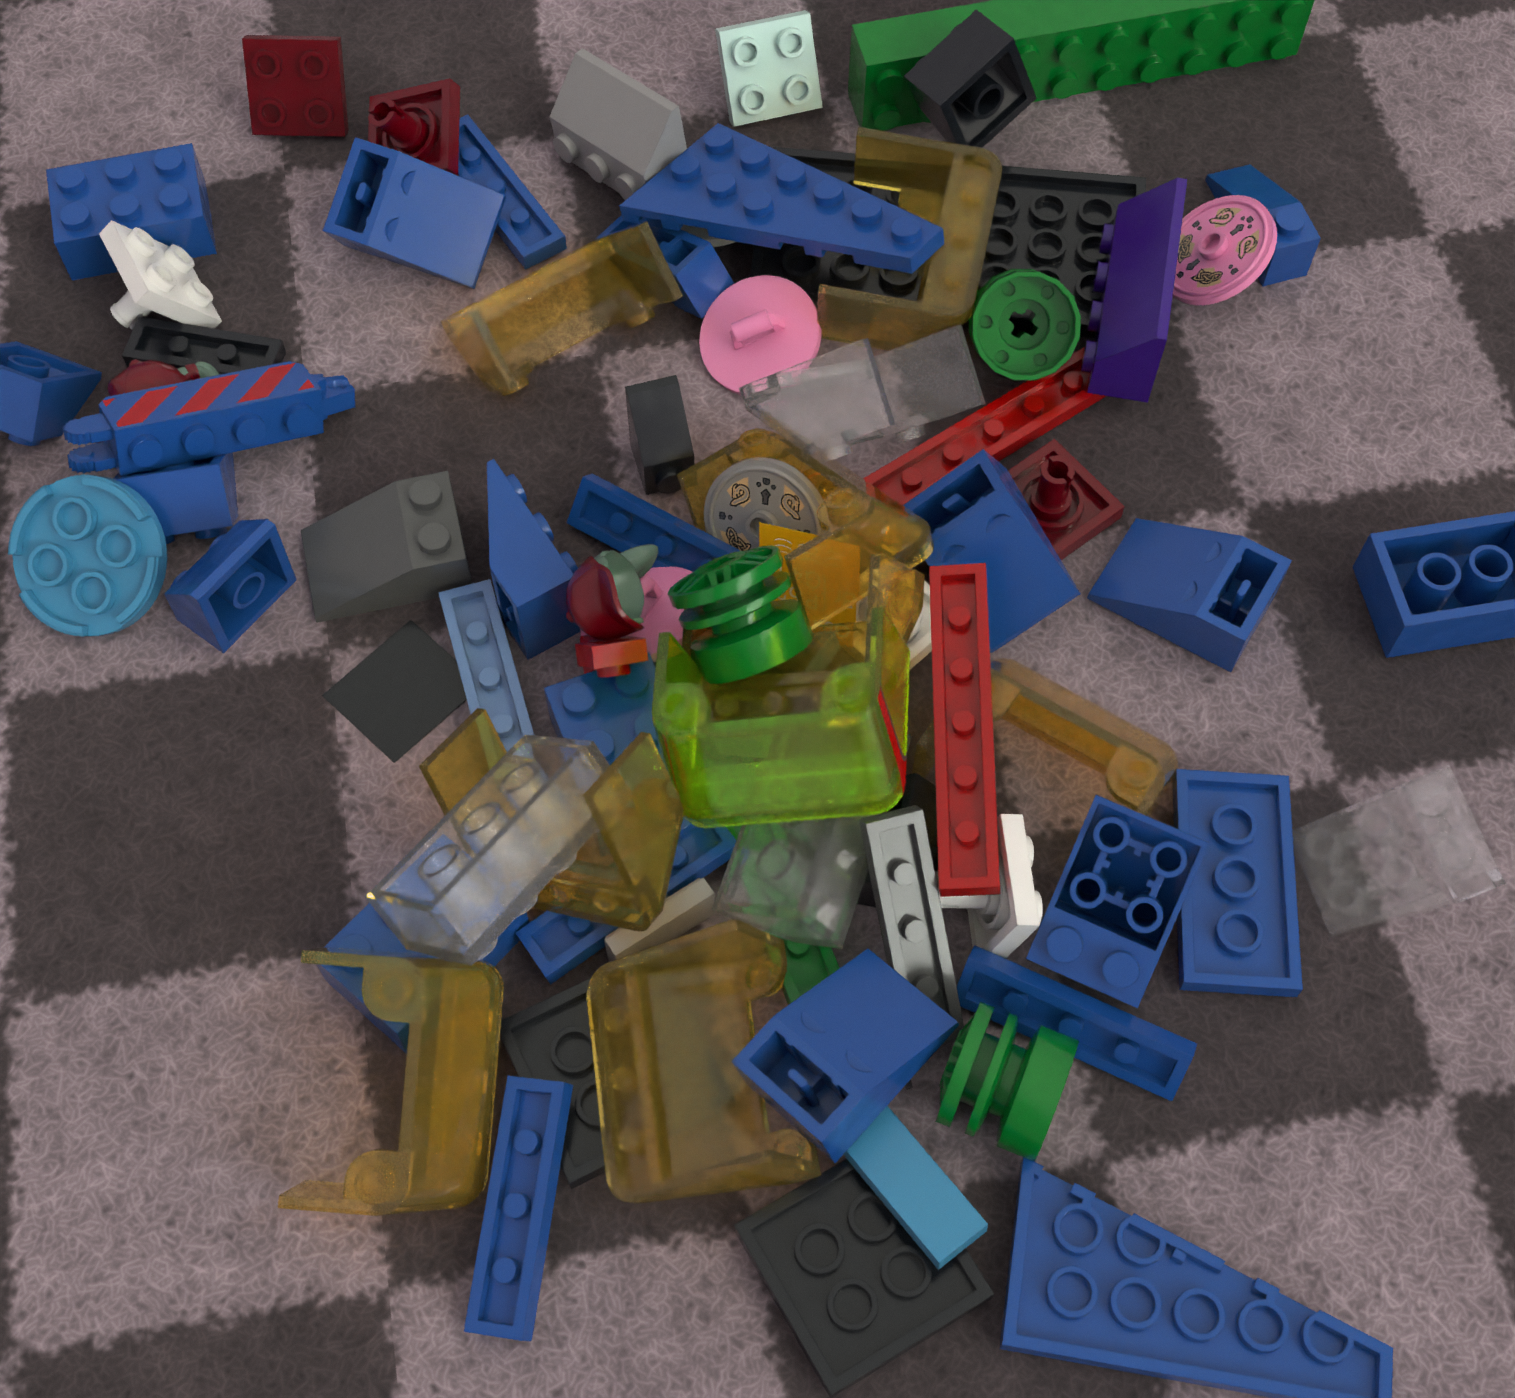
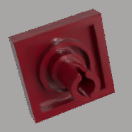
M246 35L242 38L252 135L345 137L348 134L340 36Z
M449 78L369 97V142L400 151L458 176L460 86Z
M1055 438L1008 470L1061 560L1122 517L1125 506Z

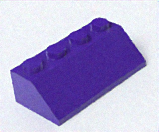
M1173 179L1118 204L1114 224L1104 223L1099 253L1108 254L1107 262H1098L1093 292L1102 293L1101 302L1092 301L1087 331L1096 332L1095 341H1086L1081 371L1090 372L1087 393L1148 403L1167 342L1187 179Z

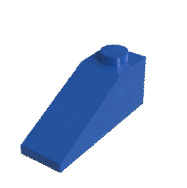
M1250 164L1208 174L1205 180L1215 199L1230 195L1248 196L1261 202L1274 218L1277 227V243L1269 264L1258 277L1262 287L1306 276L1321 237L1302 203Z
M621 215L596 238L604 248L676 307L700 319L706 315L714 300L724 290L735 284L709 241L681 229L676 231L662 228L661 220L642 217L638 224L623 221Z

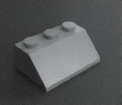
M582 48L575 53L550 114L555 137L553 139L554 148L565 162H572L586 171L593 180L608 185L626 200L687 149L679 106Z

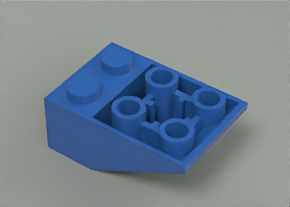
M355 137L323 231L346 247L475 289L506 196L400 151Z
M984 449L896 510L928 566L986 563L990 653H993L1081 594L1007 468Z
M492 459L487 462L489 566L502 622L527 660L581 632L576 623L570 622L566 617L568 612L566 605L567 586L578 567L567 551L559 554L552 543L554 536L544 516L540 512L532 515L525 504L527 503V497L517 477L514 474L505 476L496 461Z
M1136 518L1092 587L1087 599L1232 672L1277 594L1292 560L1241 535Z
M1096 794L1026 959L1138 1008L1209 842Z
M867 948L776 1013L731 1062L745 1083L831 1161L836 1163L954 1032L959 1023Z

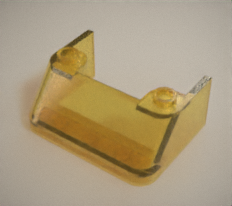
M858 127L854 184L900 192L898 207L942 227L945 244L925 261L917 301L820 284L818 290L817 324L820 325L822 330L821 339L887 351H902L960 326L969 320L974 311L1002 175L1001 161L993 152L979 147Z
M646 221L604 235L442 319L440 323L449 340L489 392L500 391L502 396H506L530 383L526 375L534 370L533 367L613 324L626 321L629 328L640 325L656 316L652 307L676 301L683 297Z
M755 428L744 432L738 440L677 474L693 524L706 532L704 505L712 483L724 470L741 460L754 457L780 460L799 470L813 483L823 499V502L817 509V518L820 527L825 532L784 556L797 600L801 602L812 630L920 564L932 554L934 549L930 526L923 518L833 458L778 433L762 428Z
M1007 658L991 660L993 722L1002 718L1105 775L1106 787L1114 799L1139 813L1152 817L1171 785L1176 769H1178V759L1170 745L1015 660ZM934 719L917 743L912 773H918L924 778L927 777L935 765Z
M477 708L419 765L464 853L525 904V906L638 932L646 931L662 913L683 822L684 809L680 795L674 788L650 733L641 732L583 794L584 799L557 795L548 769L538 760L507 754L486 709Z
M331 947L302 950L301 963L364 968L362 997L368 1010L382 1020L409 1023L398 1150L373 1149L361 1154L348 1167L344 1183L302 1181L279 1195L278 1208L381 1216L454 1209L470 1204L482 1193L488 1180L504 992L503 980L499 971L491 963L477 958Z

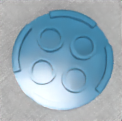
M82 474L66 477L50 485L42 486L22 506L10 533L8 555L13 557L15 577L21 590L19 597L37 619L59 632L84 637L101 636L121 631L145 615L161 591L167 569V545L162 526L147 501L134 489L115 479Z

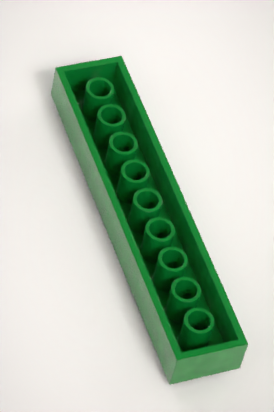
M990 0L853 24L851 28L848 95L861 133L876 130L887 131L894 127L921 122L931 123L917 105L904 75L976 9L1014 38L1037 97L1033 102L1053 98L1064 99L1081 93L1098 90L1108 91L1125 85L1142 82L1152 83L1164 78L1186 74L1196 75L1208 70L1240 67L1247 63L1269 59L1279 60L1291 55H1297L1314 0Z

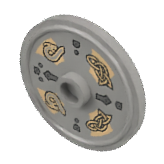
M765 457L741 460L724 470L712 483L707 493L704 505L706 532L741 551L759 547V522L830 538L829 516L820 493L803 473L780 460Z

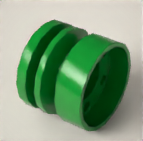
M1010 269L993 276L977 291L969 310L968 331L975 350L994 372L1012 380H1038L1055 373L1071 358L1080 339L1081 315L1074 296L1059 280L1034 269ZM1027 309L1031 310L1032 313L1029 316V321L1034 324L1032 330L1029 333L1020 330L1016 335L1011 334L1014 329V324L1009 320L1011 314L1016 312L1022 315Z
M772 545L723 555L700 566L669 589L668 596L672 606L677 609H686L678 619L681 627L686 630L708 628L692 642L690 648L704 681L709 684H724L764 672L797 655L813 641L814 634L801 602L795 599L774 601L788 590L792 583L789 573L777 571L783 564V558L778 547Z
M980 1002L976 1013L960 1029L939 1084L940 1103L935 1122L950 1127L959 1103L963 1102L974 1107L965 1134L973 1137L980 1129L988 1113L1000 1117L996 1146L1035 1162L1063 1092L1079 1040L1041 1025L1026 1048L1014 1044L1018 1027V1016L1009 1013L1002 1034L998 1038L986 1033L995 1007Z

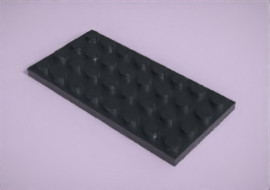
M771 147L942 227L945 244L912 274L856 264L852 255L827 251L823 257L805 254L804 246L784 243L781 249L754 245L750 277L772 275L794 282L808 294L821 315L969 327L970 307L977 291L993 276L1010 269H1034L1059 280L1075 298L1081 315L1080 337L1095 338L1096 332L1087 331L1092 301L1101 302L1102 293L1093 292L1098 262H1107L1108 254L1099 253L1104 223L1114 224L1118 204L1146 192V177ZM1027 309L1022 315L1016 312L1011 314L1009 320L1014 324L1012 331L1024 330L1030 332L1034 324L1029 321V316L1032 313L1031 310Z

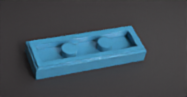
M888 1106L885 1107L843 1154L938 1270L987 1232L988 1223Z

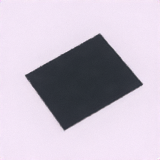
M412 620L407 622L322 695L393 763L398 761L467 700L457 661Z

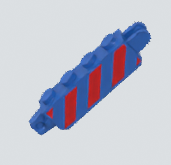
M288 361L108 396L99 403V414L84 416L80 419L75 418L74 420H69L63 426L64 437L68 443H73V445L85 444V447L69 451V454H67L69 468L72 471L82 472L83 474L86 472L91 473V471L98 472L116 468L119 475L124 476L324 433L323 420L327 419L328 415L355 408V389L344 375L323 377V374H310L303 364Z

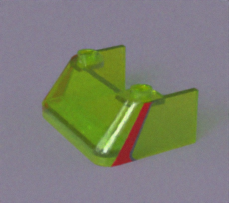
M872 608L870 662L849 664L831 673L825 681L821 693V710L710 722L711 705L710 700L702 690L703 676L699 667L670 632L659 633L652 701V721L674 804L679 813L689 823L700 828H717L875 815L887 812L897 805L904 794L906 786L910 650L885 608Z

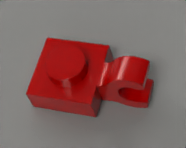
M584 635L580 637V643L575 644L577 665L583 667L584 674L596 670L597 677L626 675L631 673L630 664L648 661L646 638L624 636L613 640H599L589 635Z

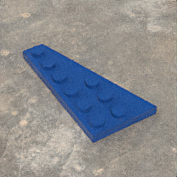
M719 123L619 205L622 219L627 222L639 224L642 217L661 220L662 228L680 231L683 225L705 228L709 237L774 249H781L784 243L804 246L805 254L823 257L827 251L852 255L856 264L910 274L914 273L945 244L942 227Z
M1022 1158L999 1349L1269 1398H1392L1393 1347L1321 1310L1316 1312L1279 1293V1288L1260 1278L1254 1280L1225 1265V1260L1135 1213L1129 1215L1096 1198V1193L1077 1183L1071 1185L1042 1170L1044 1166L1027 1158Z

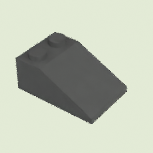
M448 471L395 481L301 530L316 623L439 598L438 592L473 584Z

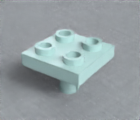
M803 10L715 29L729 121L734 127L823 108L809 12Z

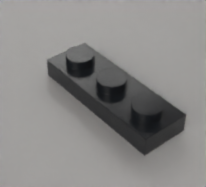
M138 317L122 357L127 368L130 361L138 359L140 362L147 360L161 361L175 368L184 367L186 364H195L196 362H206L212 365L221 375L282 363L286 350L281 339Z

